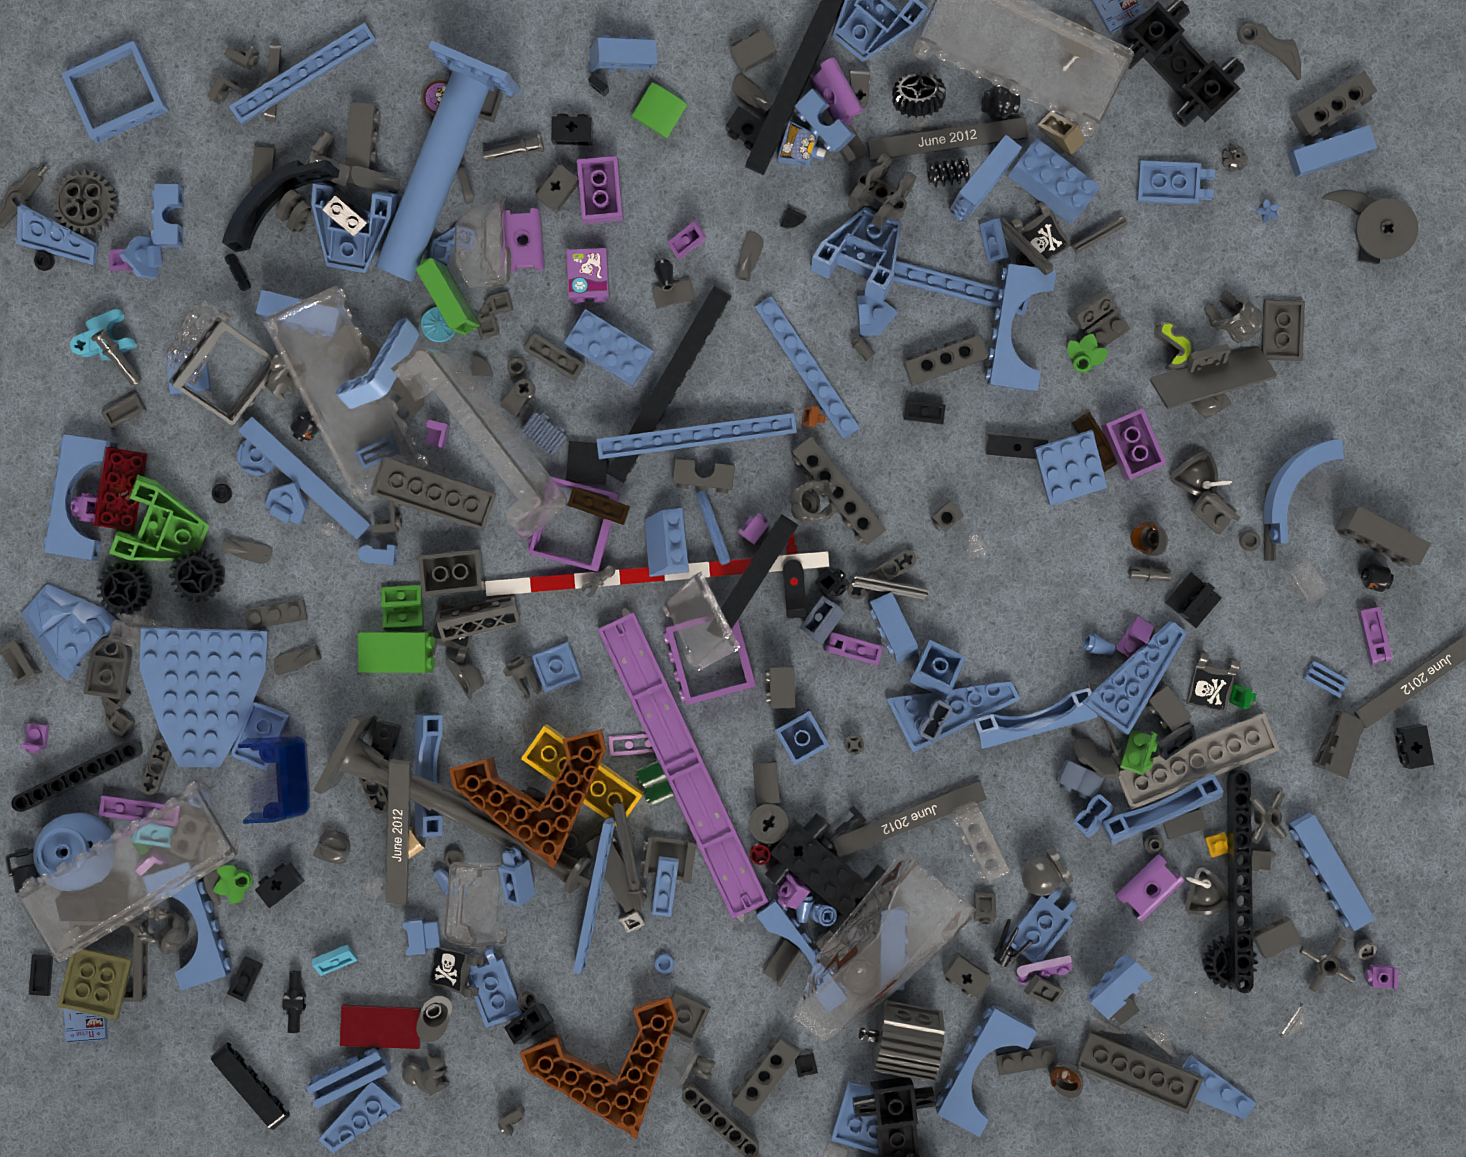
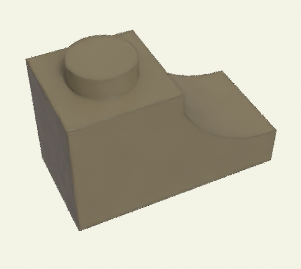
M1052 111L1037 125L1060 149L1071 155L1085 142L1077 124Z

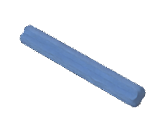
M699 491L696 493V497L720 564H727L731 560L706 491Z

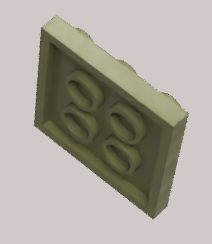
M73 946L57 1007L114 1020L119 1019L133 959Z

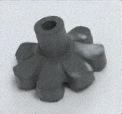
M1235 146L1229 147V152L1225 151L1222 154V157L1226 159L1222 162L1223 166H1229L1230 172H1235L1236 167L1238 170H1242L1245 167L1243 163L1248 161V156L1242 155L1244 149L1240 147L1236 150Z

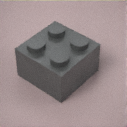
M769 666V670L766 671V684H770V690H766L767 704H770L771 708H795L794 666Z

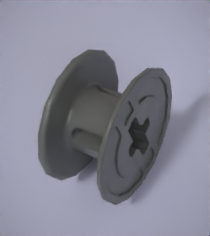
M774 803L757 806L749 819V829L752 835L758 841L766 844L781 840L789 827L785 811ZM771 815H773V826L768 825L766 830L763 829L765 826L764 820H769Z

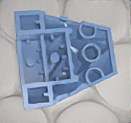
M46 584L21 613L52 668L67 681L81 667L79 662L101 637L108 636L120 622L104 607L71 595V593L50 584Z

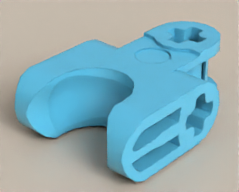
M114 309L88 320L86 326L89 331L73 337L70 347L75 354L82 357H91L99 354L101 360H109L110 357L103 355L100 346L91 339L96 332L104 328L108 330L112 340L119 344V350L122 354L136 348L137 344L131 338L113 339L111 334L112 328L116 323L124 320L123 311Z

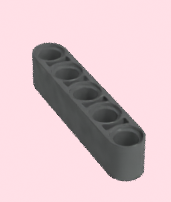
M690 1082L684 1085L682 1100L689 1108L743 1157H757L759 1154V1142L755 1136L696 1083ZM693 1090L696 1092V1095L689 1097L686 1095V1092ZM706 1103L709 1104L711 1108L709 1110H703L700 1106ZM718 1117H723L726 1121L719 1124L715 1120ZM737 1130L741 1134L738 1137H733L730 1133ZM747 1144H753L755 1146V1149L747 1150L745 1146Z

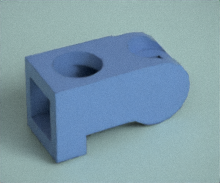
M364 545L358 551V557L362 562L385 565L397 564V545H387V550Z

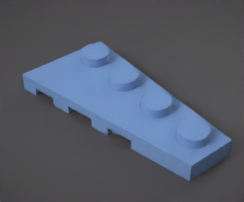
M22 204L17 207V244L91 265L97 262V243Z
M1190 1055L1183 1064L1182 1068L1202 1075L1204 1078L1195 1100L1242 1119H1246L1257 1104Z
M374 1080L363 1088L324 1131L318 1141L334 1153L357 1135L386 1118L388 1114L402 1107V1103Z

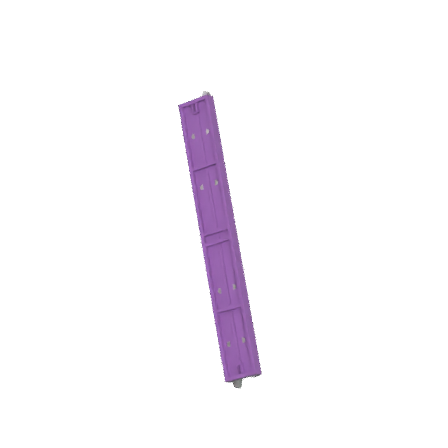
M624 608L622 610L623 618L599 628V634L732 919L737 917L743 922L745 913L768 903V898L635 612L630 613L628 609Z

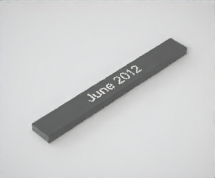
M1025 117L868 140L867 143L870 161H875L883 153L890 158L994 144L999 143L1005 135L1009 136L1012 140L1027 139L1028 131Z
M1466 634L1354 711L1358 719L1365 721L1364 728L1370 727L1465 661Z
M391 759L389 762L386 903L406 905L408 899L411 761Z
M978 780L846 832L841 836H837L832 841L840 858L987 800L981 782Z

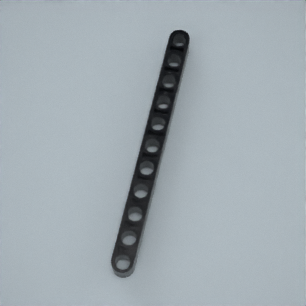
M845 0L820 1L749 154L745 168L761 175L765 174L793 114L795 105L799 101Z
M716 286L712 288L628 435L654 432L656 430L657 423L664 416L668 404H671L676 395L675 392L686 378L687 371L694 364L698 352H701L706 343L705 340L712 333L717 319H720L732 295ZM641 454L615 457L606 474L625 483L627 475L631 473L638 456H641Z
M1235 770L1230 772L1227 777L1229 982L1232 989L1241 993H1249L1254 985L1251 778L1248 772ZM1237 774H1240L1242 777L1241 784L1236 783L1235 778ZM1238 794H1240L1243 799L1240 805L1236 802V796ZM1239 814L1243 818L1240 825L1236 822V817ZM1239 834L1243 837V842L1240 845L1236 842V837ZM1239 855L1243 857L1241 865H1238L1236 861ZM1241 875L1244 881L1242 885L1239 886L1237 884V878ZM1239 896H1242L1244 899V903L1241 906L1237 904ZM1240 916H1242L1244 918V923L1242 926L1239 927L1237 924V920ZM1240 937H1243L1244 944L1243 946L1239 947L1237 943L1238 939ZM1243 957L1245 963L1242 967H1239L1238 960ZM1244 978L1245 985L1239 988L1238 981Z

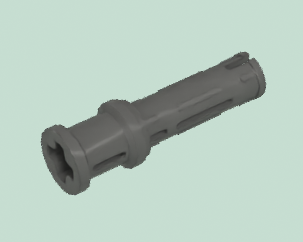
M537 134V137L528 139L523 137L515 143L484 148V159L487 162L517 154L527 156L528 153L536 151L544 152L542 136Z
M106 328L101 329L91 337L92 341H96L100 346L103 355L110 357L131 386L142 379L120 352L119 344L112 340ZM119 360L123 362V364L126 366L129 372L126 371V369L122 366Z

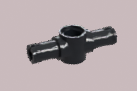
M302 971L289 972V989L283 995L282 1008L283 1011H286V1015H288L287 1033L300 1032V1015L306 1008V1004H304L306 993H303V989H301Z

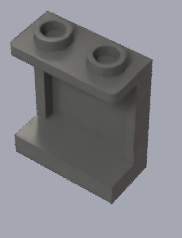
M649 835L648 840H644L643 852H646V860L642 859L640 871L644 872L643 877H657L659 856L679 859L676 880H682L683 883L691 884L696 841Z

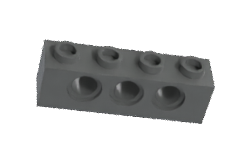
M1363 71L1299 111L1291 119L1303 138L1308 135L1312 138L1322 131V126L1327 125L1330 127L1339 121L1338 116L1344 114L1346 117L1355 111L1354 106L1360 103L1363 106L1373 99L1372 95L1377 92V89L1367 73ZM1349 92L1354 94L1355 100L1349 97ZM1331 103H1335L1338 106V110H1334ZM1315 113L1320 115L1321 121L1315 119Z
M970 334L963 337L964 341L956 343L954 340L944 344L945 348L937 350V347L925 351L926 355L919 357L918 354L906 358L907 362L903 365L911 387L986 360L988 354L981 335L975 336ZM959 348H966L969 352L968 356L962 357L959 354ZM940 355H948L950 362L943 364L940 361ZM928 361L931 364V370H923L921 363Z
M781 1035L777 1039L775 1037L772 1038L767 1046L769 1050L765 1055L762 1053L755 1062L757 1066L753 1071L750 1069L743 1078L745 1082L742 1086L738 1085L732 1092V1104L751 1118L799 1055V1048ZM773 1055H779L781 1057V1060L779 1062H773L771 1060V1057ZM767 1071L770 1075L767 1078H761L759 1073ZM755 1087L758 1091L755 1094H750L747 1092V1089Z

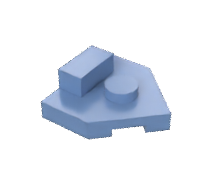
M133 237L129 245L119 256L123 261H127L137 277L158 278L157 268L162 266L160 246H155L149 237Z
M857 296L860 336L880 335L898 312L885 301L881 303L868 296Z
M297 481L272 488L264 507L270 509V515L285 523L292 521L297 525L302 523L308 509V505L305 499L303 500L299 491L300 487Z

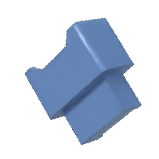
M425 917L405 919L402 922L403 928L407 930L409 947L405 951L406 956L426 954L429 948H436L442 945L439 920L425 922Z

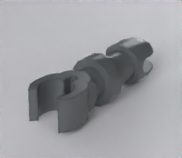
M607 566L599 576L596 575L593 581L582 586L581 590L583 592L587 588H591L590 593L586 594L587 597L593 596L598 586H603V582L615 574L614 567Z

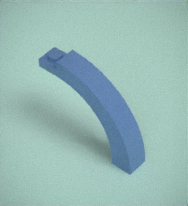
M1342 439L1321 442L1304 448L1292 456L1277 472L1268 489L1263 510V525L1271 524L1269 536L1272 544L1289 543L1287 513L1290 498L1296 485L1314 467L1327 461L1344 459Z

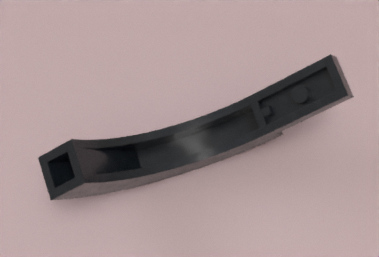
M295 160L275 169L258 182L239 204L226 228L222 243L235 252L250 250L261 222L272 207L288 191L304 185L338 178L340 170L328 160L305 165L299 160Z

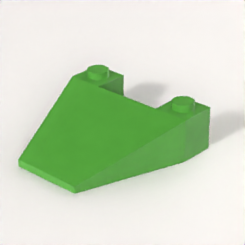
M137 475L130 499L149 506L137 536L117 529L109 554L127 560L173 561L174 559L180 560L179 554L183 553L186 555L187 550H191L193 553L194 549L198 548L200 551L209 524L158 481Z

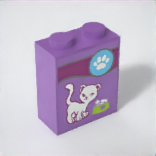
M607 249L566 250L569 300L573 301L574 304H584L585 300H593L594 303H604L605 299H610Z

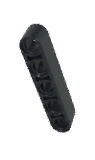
M229 1042L225 1043L211 1055L213 1064L266 1126L271 1130H275L290 1117V1112L286 1111L282 1107L281 1101L269 1092L270 1089L263 1080L260 1081L257 1078V1073L251 1066L245 1064V1059L239 1052L232 1049V1044Z

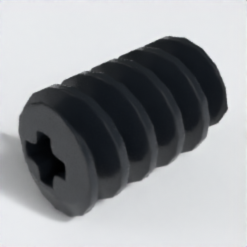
M959 158L958 163L955 159H951L950 165L944 160L942 167L937 161L934 164V168L931 163H927L929 185L933 183L934 187L937 188L940 181L942 186L945 187L946 180L949 181L950 185H953L954 179L957 180L958 184H961L962 178L967 183L970 179L968 159L966 158V161H964L963 158Z

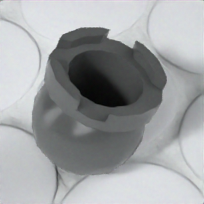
M1054 847L1045 850L1046 857L1037 856L1031 858L1024 865L1021 872L1024 887L1033 895L1046 896L1053 894L1059 888L1060 882L1068 885L1073 881L1068 868H1062L1059 859L1061 857Z

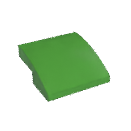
M651 82L631 117L667 139L688 104Z
M421 585L381 587L384 630L424 627Z

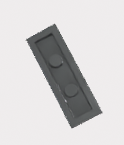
M533 333L524 348V351L573 381L577 380L585 367L584 363Z
M304 600L244 611L248 630L308 619Z
M1055 1044L996 1054L999 1075L1051 1067L1059 1064Z

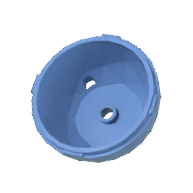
M82 812L63 814L50 821L39 833L33 850L34 864L42 879L52 887L66 892L86 891L99 884L111 872L116 854L115 839L105 822L97 816ZM89 841L93 842L92 848H89ZM65 848L68 850V854L66 856L62 854V851Z

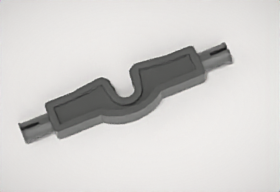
M44 163L35 172L30 171L19 185L7 191L0 207V228L4 229L17 215L18 204L15 203V198L19 196L28 202L41 185L43 175L50 169Z

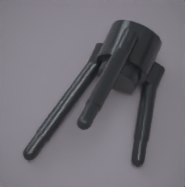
M1008 919L999 944L995 949L996 954L993 957L998 964L1007 967L1009 962L1013 964L1016 958L1033 942L1029 940L1012 955L1013 951L1009 947L1015 939L1019 927L1015 928L1006 945H1003L1011 919Z

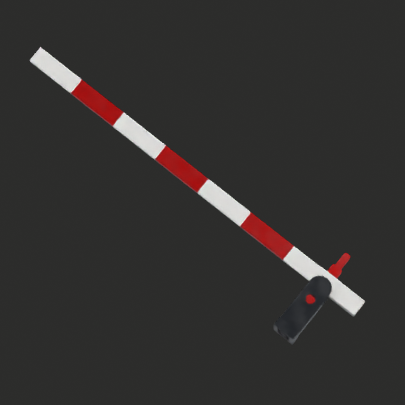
M793 533L786 547L787 555L778 556L769 572L783 571L787 619L808 616L803 569L829 567L828 551L798 554ZM753 558L731 560L724 565H721L720 561L689 564L688 573L652 577L649 576V567L615 570V574L611 578H607L603 582V586L741 575L745 572ZM603 571L485 581L486 596L582 588L584 584L593 581L596 575L599 576Z

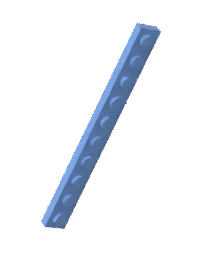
M790 413L596 439L598 458L605 459L797 433L795 415Z

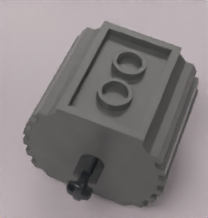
M885 1000L879 1008L875 1030L870 1029L868 1032H865V1028L861 1027L858 1034L859 1039L863 1040L864 1037H867L868 1041L873 1042V1070L883 1074L888 1073L900 1077L935 1082L944 1045L945 1027L943 1011Z

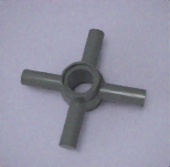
M1278 791L1270 806L1266 807L1256 795L1250 797V801L1256 808L1254 820L1259 825L1252 837L1254 843L1260 842L1267 828H1272L1280 839H1284L1287 836L1280 826L1282 813L1278 809L1285 797L1283 792Z
M1339 937L1329 954L1318 955L1305 946L1300 948L1299 953L1316 962L1318 970L1317 975L1309 986L1310 990L1316 993L1325 976L1338 975L1349 983H1354L1356 977L1341 969L1336 959L1346 943L1344 939ZM1327 961H1331L1330 967L1324 969V964Z

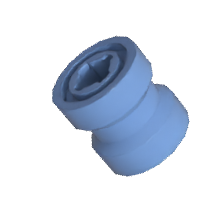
M815 903L810 909L811 919L823 926H831L836 920L837 914L835 909L824 903Z

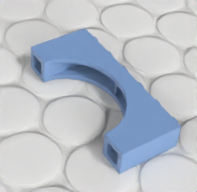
M1007 264L1006 268H1002L1001 280H1003V287L999 288L997 300H1000V307L996 308L994 320H997V326L993 328L991 340H994L993 348H990L988 360H991V364L985 374V380H988V385L1038 391L1041 371L1030 368L1017 356L1012 344L1011 326L1017 309L1028 297L1040 292L1054 291L1056 270H1053L1048 275H1044L1036 267Z
M63 435L59 444L61 450L60 458H58L56 463L57 477L53 481L54 495L50 500L51 514L46 524L48 532L43 542L44 553L98 560L101 541L91 538L81 530L75 517L72 516L70 505L75 486L80 477L91 467L103 462L105 446L117 448V443Z
M195 860L159 870L143 877L149 896L163 894L178 899L190 910L197 925L198 943L196 951L187 965L174 972L180 991L227 976L231 973L232 962L229 957H226L224 951L226 950L225 941L223 938L220 939L218 933L220 930L219 923L216 919L214 920L212 915L214 911L211 901H208L204 882L200 878V865L195 863Z
M993 1004L991 1008L985 1010L982 1017L984 1021L981 1026L978 1025L975 1028L972 1043H967L963 1051L965 1055L962 1061H957L954 1067V1076L947 1079L944 1086L946 1090L943 1096L939 1095L935 1101V1109L938 1115L978 1137L981 1136L989 1118L986 1113L977 1107L972 1097V1079L977 1066L987 1054L997 1048L1011 1045L1028 1049L1037 1034L1035 1027Z

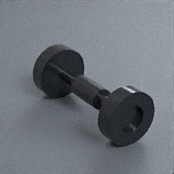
M854 805L849 809L854 815L849 821H844L829 839L825 835L819 839L831 852L836 849L831 841L847 831L853 821L858 819L861 824L867 821Z

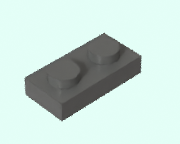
M1035 975L1024 992L1030 997L1054 1006L1064 990L1059 985Z

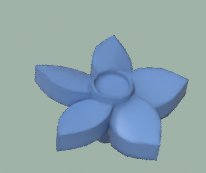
M1265 199L1263 207L1256 210L1258 214L1264 215L1263 223L1269 221L1270 217L1275 220L1279 219L1275 211L1279 209L1280 204L1272 205L1268 199Z

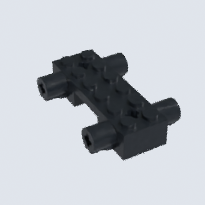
M1174 0L1166 9L1157 1L1126 31L1123 37L1129 44L1118 53L1117 57L1127 69H1132L1144 58L1184 100L1172 113L1174 119L1181 126L1187 127L1197 116L1204 122H1207L1241 89L1234 81L1245 72V67L1235 57H1230L1221 67L1214 60L1208 64L1181 36L1185 29L1179 23L1190 14V10L1184 1Z
M815 813L804 827L795 820L788 828L785 836L774 844L770 849V854L777 860L767 870L765 875L780 887L787 879V874L794 873L838 910L835 922L831 926H827V928L837 937L842 938L853 924L858 928L863 926L860 929L863 931L870 923L863 921L871 920L879 912L877 909L880 908L881 910L887 903V897L880 890L885 887L882 883L889 874L878 864L866 878L862 877L857 871H853L819 840L831 827V824L821 815ZM799 845L802 846V848H801V849H802V852H801V853H799V852H798L797 854L794 853V852H795V850H794V847H795V846H797V847H799ZM862 897L863 903L856 905L855 899Z
M900 1077L870 1082L872 1095L852 1097L855 1118L874 1116L879 1157H920L916 1124H918L917 1109L935 1107V1095L932 1086L914 1088L911 1078Z

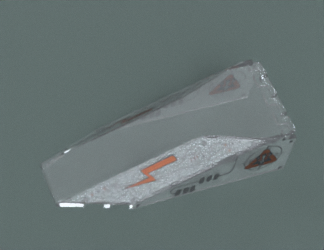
M906 848L815 957L811 974L808 975L806 987L799 998L793 1018L823 1042L878 1008L956 937L973 919L972 914L976 911V908L964 895L960 898L948 886L941 892L945 884L933 874H930L925 879L929 871L919 864Z

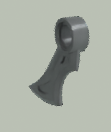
M1246 23L1238 30L1237 38L1240 43L1244 45L1255 43L1279 59L1297 80L1301 79V60L1295 41H1279L1270 34L1266 26H1256L1253 23ZM1244 30H1251L1253 38L1246 39L1243 35Z

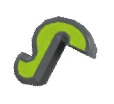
M1164 321L1155 327L1154 335L1176 352L1165 367V369L1171 371L1179 369L1188 363L1190 354L1194 353V343L1186 334L1174 333V330L1177 328L1174 322Z

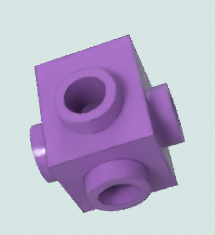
M81 493V497L73 496V501L70 505L72 516L79 517V521L92 522L97 499L94 498V494Z

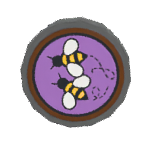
M446 78L430 80L421 91L420 100L422 106L432 117H435L449 80Z

